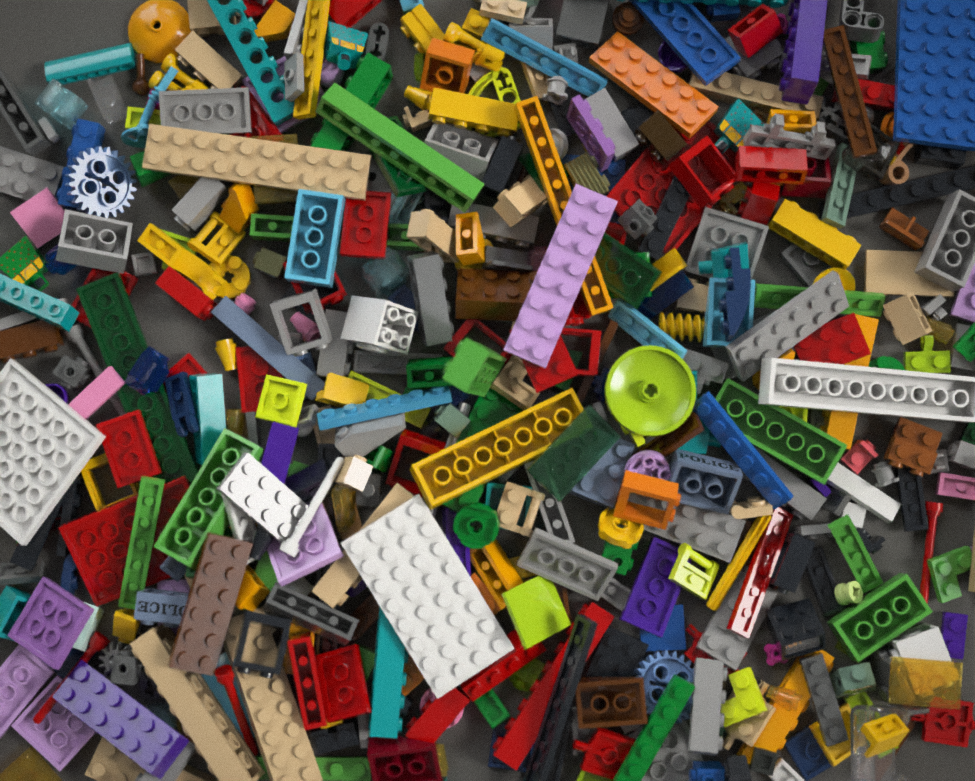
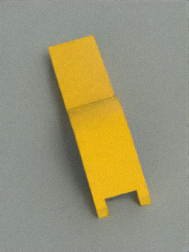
M152 223L148 224L137 240L167 265L193 280L202 288L203 293L212 300L216 298L215 294L220 286L226 284V281L209 264L186 250Z

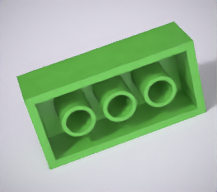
M466 338L457 345L455 349L457 354L453 361H449L444 367L443 373L445 374L442 378L465 393L485 397L507 358L483 344Z
M898 573L864 596L860 603L852 604L826 623L850 659L860 662L932 613V610L908 574Z

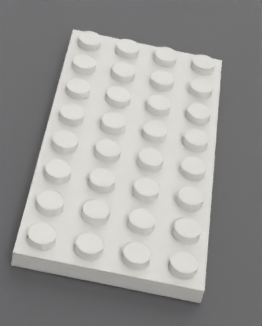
M417 494L341 542L437 699L514 649L420 494Z

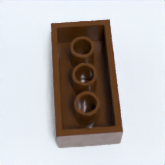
M458 268L456 319L516 321L537 272Z

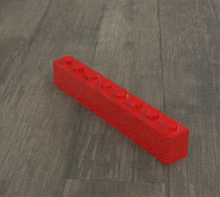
M591 601L589 604L584 603L578 614L586 615L598 623L587 659L615 617ZM574 622L571 623L566 631L568 636L565 641H560L553 652L556 655L553 660L550 661L548 659L541 671L544 674L540 680L535 679L529 689L532 693L528 699L523 698L518 705L517 710H519V713L515 719L511 717L505 726L507 732L503 738L499 736L492 746L495 749L493 755L516 771L536 741Z

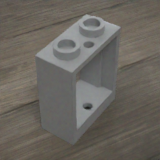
M316 288L276 300L270 304L287 355L301 356L308 353L307 349L314 347L315 350H321L328 347V343L333 340ZM310 302L321 338L293 346L281 310Z

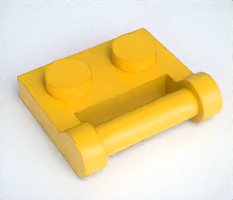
M214 211L210 215V220L195 238H191L188 241L187 245L191 250L200 253L220 267L245 237L246 232L238 233L219 217L220 214ZM220 225L222 228L206 246L202 244L215 226Z

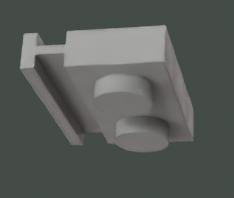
M831 522L794 526L795 534L804 535L806 539L818 538V534L826 533L827 537H834L828 527V524Z

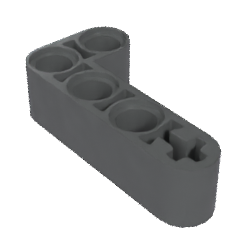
M841 0L838 26L844 25L847 40L866 43L876 42L880 37L884 18L877 13L863 12L864 0Z

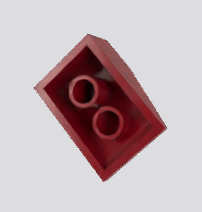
M829 156L826 160L807 157L808 172L804 183H783V186H780L781 195L825 198L831 184Z
M397 736V738H369L367 756L373 781H443L435 743Z

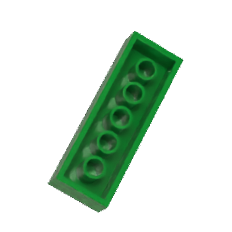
M367 52L365 57L359 59L356 65L357 71L354 76H349L344 87L346 88L345 90L375 109L394 77L391 65ZM324 118L322 129L319 133L316 132L313 135L310 143L312 144L311 147L347 152L350 145L356 139Z

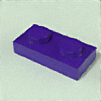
M943 611L941 635L950 658L963 660L968 615Z

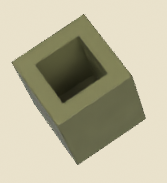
M262 247L261 251H257L254 256V268L281 281L285 272L282 263L286 262L287 258Z

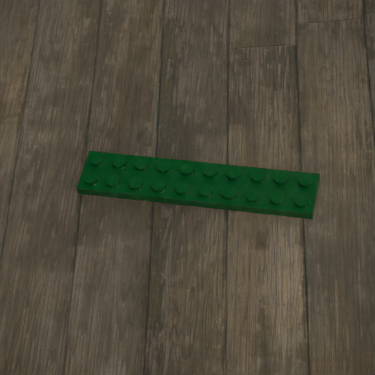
M113 273L77 288V293L107 367L112 366L126 382L117 391L125 413L141 410L162 471L161 474L155 475L153 478L164 479L165 483L186 475L188 482H192L198 473V468L186 438H181L177 434L175 423L172 420L166 388L120 273Z

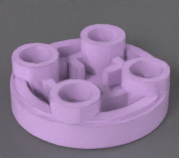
M644 450L634 454L627 461L624 469V474L625 470L666 481L671 477V471L666 458L653 450Z

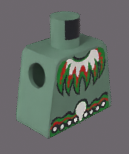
M869 662L840 668L830 675L836 699L876 690V683Z

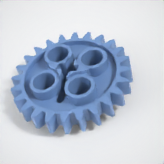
M98 146L95 149L87 148L86 152H79L80 158L75 157L72 159L76 165H68L72 173L65 174V176L70 178L71 182L66 183L65 186L72 189L67 195L75 196L71 203H80L77 210L85 209V214L91 215L93 213L95 216L101 215V217L108 218V216L116 217V212L123 213V207H130L127 200H134L130 193L137 191L136 188L132 187V183L137 182V180L131 179V175L135 173V171L128 170L131 163H123L126 156L117 157V150H113L110 153V147H104L102 150L101 146ZM95 162L99 166L98 173H96L93 169V165ZM114 173L118 176L117 183L113 181ZM86 182L90 185L89 193L85 190ZM105 193L109 195L108 203L104 200Z
M667 650L662 651L661 654L657 651L653 653V656H646V661L639 662L641 668H637L634 671L639 675L638 677L644 678L647 714L652 713L666 689L664 686L650 685L649 681L656 685L666 684L667 686L673 675L679 674L683 679L693 683L694 668H690L692 661L684 662V655L677 657L676 651L670 654ZM656 669L661 671V679L656 676ZM653 690L658 694L657 701L652 698ZM692 694L678 716L676 724L681 723L682 719L687 720L690 718Z

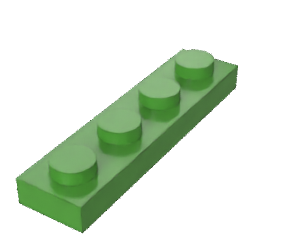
M847 514L828 524L856 581L861 585L863 593L883 584L849 515Z

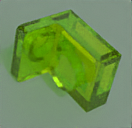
M534 658L510 676L509 681L512 682L516 689L528 692L545 664Z

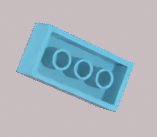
M298 189L284 277L288 282L332 288L346 199L343 195Z

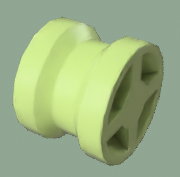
M850 581L847 584L839 583L835 587V598L840 605L860 603L863 599V590L857 581Z

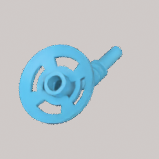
M171 66L159 85L154 87L155 91L152 90V95L149 94V100L138 125L125 130L121 134L123 143L132 147L145 148L149 128L148 123L156 104H159V91H166L178 70ZM129 135H133L134 137L137 138V140L132 139V138H130V137H128V136H129Z

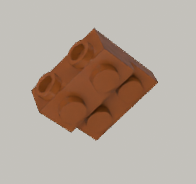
M899 417L883 459L890 461L889 465L892 467L911 469L910 473L919 477L930 475L938 455L936 450L943 433Z

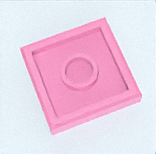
M46 187L10 213L38 249L61 233L65 210L58 204L57 199L49 188Z

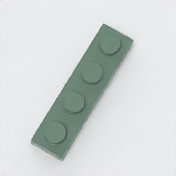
M843 142L837 147L831 174V184L827 192L821 220L838 229L845 227L859 163V158L853 159L850 146Z

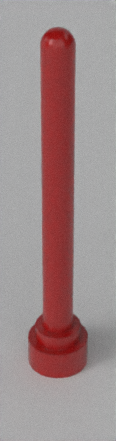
M925 501L928 529L926 531L920 594L927 604L931 579L927 560L933 558L937 516H940V512H943L944 504Z
M97 631L94 632L90 638L88 649L34 716L33 722L35 724H40L57 703L52 696L81 660L88 663L97 651L100 652L101 649L106 648L110 642L107 637Z
M222 665L215 670V677L217 682L225 687L244 740L254 756H257L258 749L233 684L235 677L231 665Z

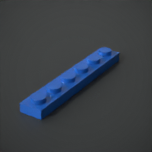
M708 391L696 399L693 407L694 412L767 502L772 505V508L775 510L790 501L794 495L712 394Z

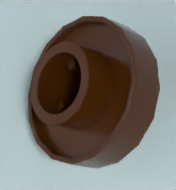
M631 2L621 3L613 12V27L622 35L630 36L640 31L644 23V17Z

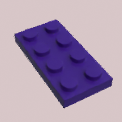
M656 537L651 538L619 620L658 638L663 637L681 590V586L668 579L678 557V547ZM688 558L687 562L691 564L692 560Z

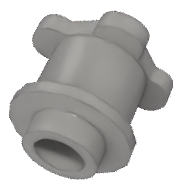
M553 76L547 79V93L543 94L542 99L555 105H561L568 98V95L565 93V89L568 87L567 81L561 76Z
M887 461L874 464V469L871 470V473H874L877 483L874 484L875 487H883L899 481V477H894L892 466L887 464Z

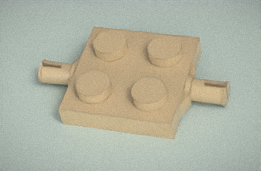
M761 680L758 687L763 696L770 685ZM734 690L727 700L736 697ZM762 697L768 711L728 727L723 725L728 735L723 741L722 746L730 750L732 744L737 739L753 747L776 708L767 703L765 698Z

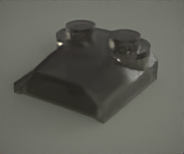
M870 123L877 149L876 154L853 159L849 144L842 151V159L847 166L863 177L879 181L883 179L900 143L893 141L891 137Z

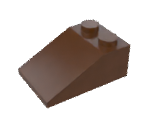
M643 677L580 678L576 689L579 729L647 724Z

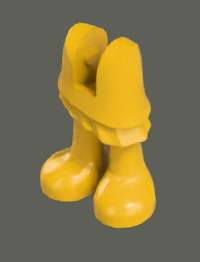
M454 22L449 24L444 35L445 42L475 50L473 58L475 66H481L492 71H500L505 52L476 39L464 31L458 24Z
M170 53L166 56L161 65L162 71L167 73L172 66L178 70L174 78L186 86L181 88L172 81L166 89L167 91L209 89L204 82H201L199 79L194 80L179 68L176 55ZM161 71L155 72L148 86L155 90L154 87L159 85L165 74Z

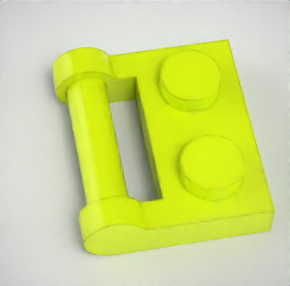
M682 543L678 548V557L668 579L698 598L707 599L719 570V564L714 560L709 561L698 554L687 543ZM688 558L704 567L706 573L687 562Z

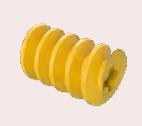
M660 312L658 327L666 334H670L674 340L676 335H679L681 341L688 335L689 342H692L694 336H697L698 342L701 343L704 334V316L701 320L700 316L695 314L692 320L691 315L686 314L683 320L681 313H678L675 319L673 313H668L665 319L664 313Z

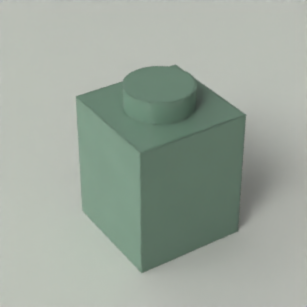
M451 403L441 404L434 411V420L456 438L470 422V419Z

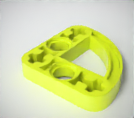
M501 67L500 71H490L474 84L468 94L479 96L486 87L493 83L499 101H503V96L506 93H511L515 96L514 104L521 101L512 74L504 67ZM499 74L507 76L505 83L509 88L503 89L501 80H496L499 78ZM520 122L517 124V130L521 128ZM488 131L486 136L494 138L498 135L497 132Z

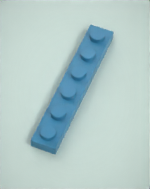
M491 18L481 37L482 41L550 77H563L569 87L588 97L605 88L608 80L493 18Z
M435 386L426 390L416 389L408 394H393L380 400L370 399L361 404H347L338 409H324L317 413L318 425L320 430L450 403L452 402L449 386Z

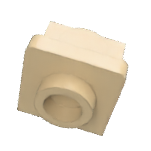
M408 106L404 108L405 114L402 115L406 128L411 127L412 132L434 124L432 119H427L428 110L420 111L416 114V117L412 118Z

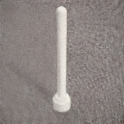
M338 457L334 461L291 538H287L286 542L283 541L279 547L281 551L294 558L297 555L300 545L298 544L299 540L344 464L342 457Z

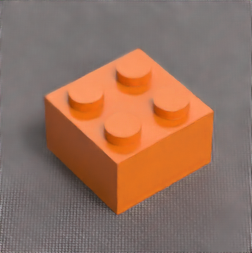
M433 38L426 51L420 89L432 92L433 88L464 94L468 86L475 50Z

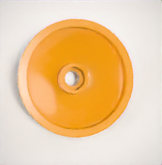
M149 0L141 4L132 14L128 24V37L134 50L138 54H144V59L155 63H162L170 53L178 57L179 55L175 49L191 33L189 14L180 4L173 0ZM156 23L161 24L158 29H154V25Z

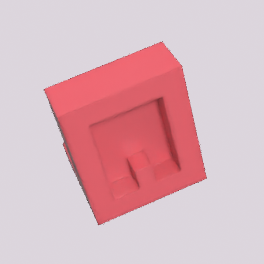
M857 440L851 446V449L840 458V461L854 474L858 475L878 454L875 452L876 447L870 441Z

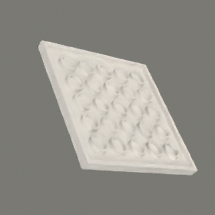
M11 358L0 372V526L21 545L27 546L106 436L21 364Z

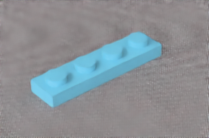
M619 298L616 300L613 309H611L608 315L612 321L617 322L623 330L643 346L664 347L673 351L682 359L687 353L684 347L623 299Z

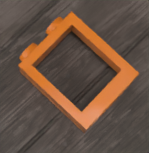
M625 470L613 516L666 530L668 522H673L676 512V509H673L674 506L678 507L680 503L679 484ZM630 492L667 501L665 511L629 502Z

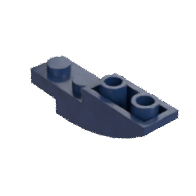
M739 247L730 248L723 259L724 269H728V277H726L727 291L719 299V312L723 313L724 321H721V333L725 335L726 342L732 340L740 327L750 296L751 270L750 268L741 269Z

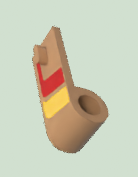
M900 142L880 167L878 179L883 185L902 184L908 179L909 169L901 159L914 143Z

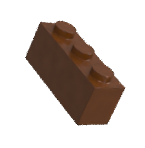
M41 320L0 331V362L4 365L7 364L10 358L14 360L19 357L29 359L36 357L38 352L52 353L58 351V347L64 346L61 329Z

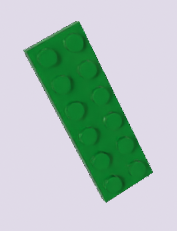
M490 388L485 397H478L469 416L470 422L462 430L457 443L520 413L522 409ZM487 482L441 504V506L458 513L466 504L478 503Z

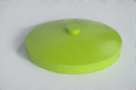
M640 346L623 354L611 367L605 382V399L611 415L623 428L641 436H660L675 430L689 417L695 404L696 384L689 366L679 355L660 346Z

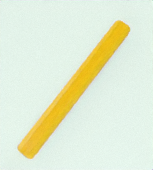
M770 515L759 516L755 519L707 601L706 606L713 611L718 610L771 520Z

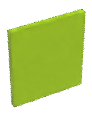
M538 575L501 594L524 650L571 625L555 585L551 580Z

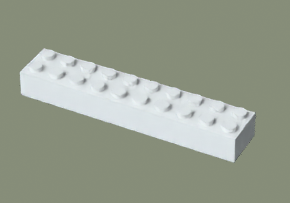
M766 358L761 360L758 404L975 423V377Z

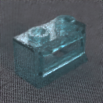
M424 192L412 194L403 209L402 207L408 195L396 198L394 193H391L389 223L408 224L411 212H415L417 204L423 201Z

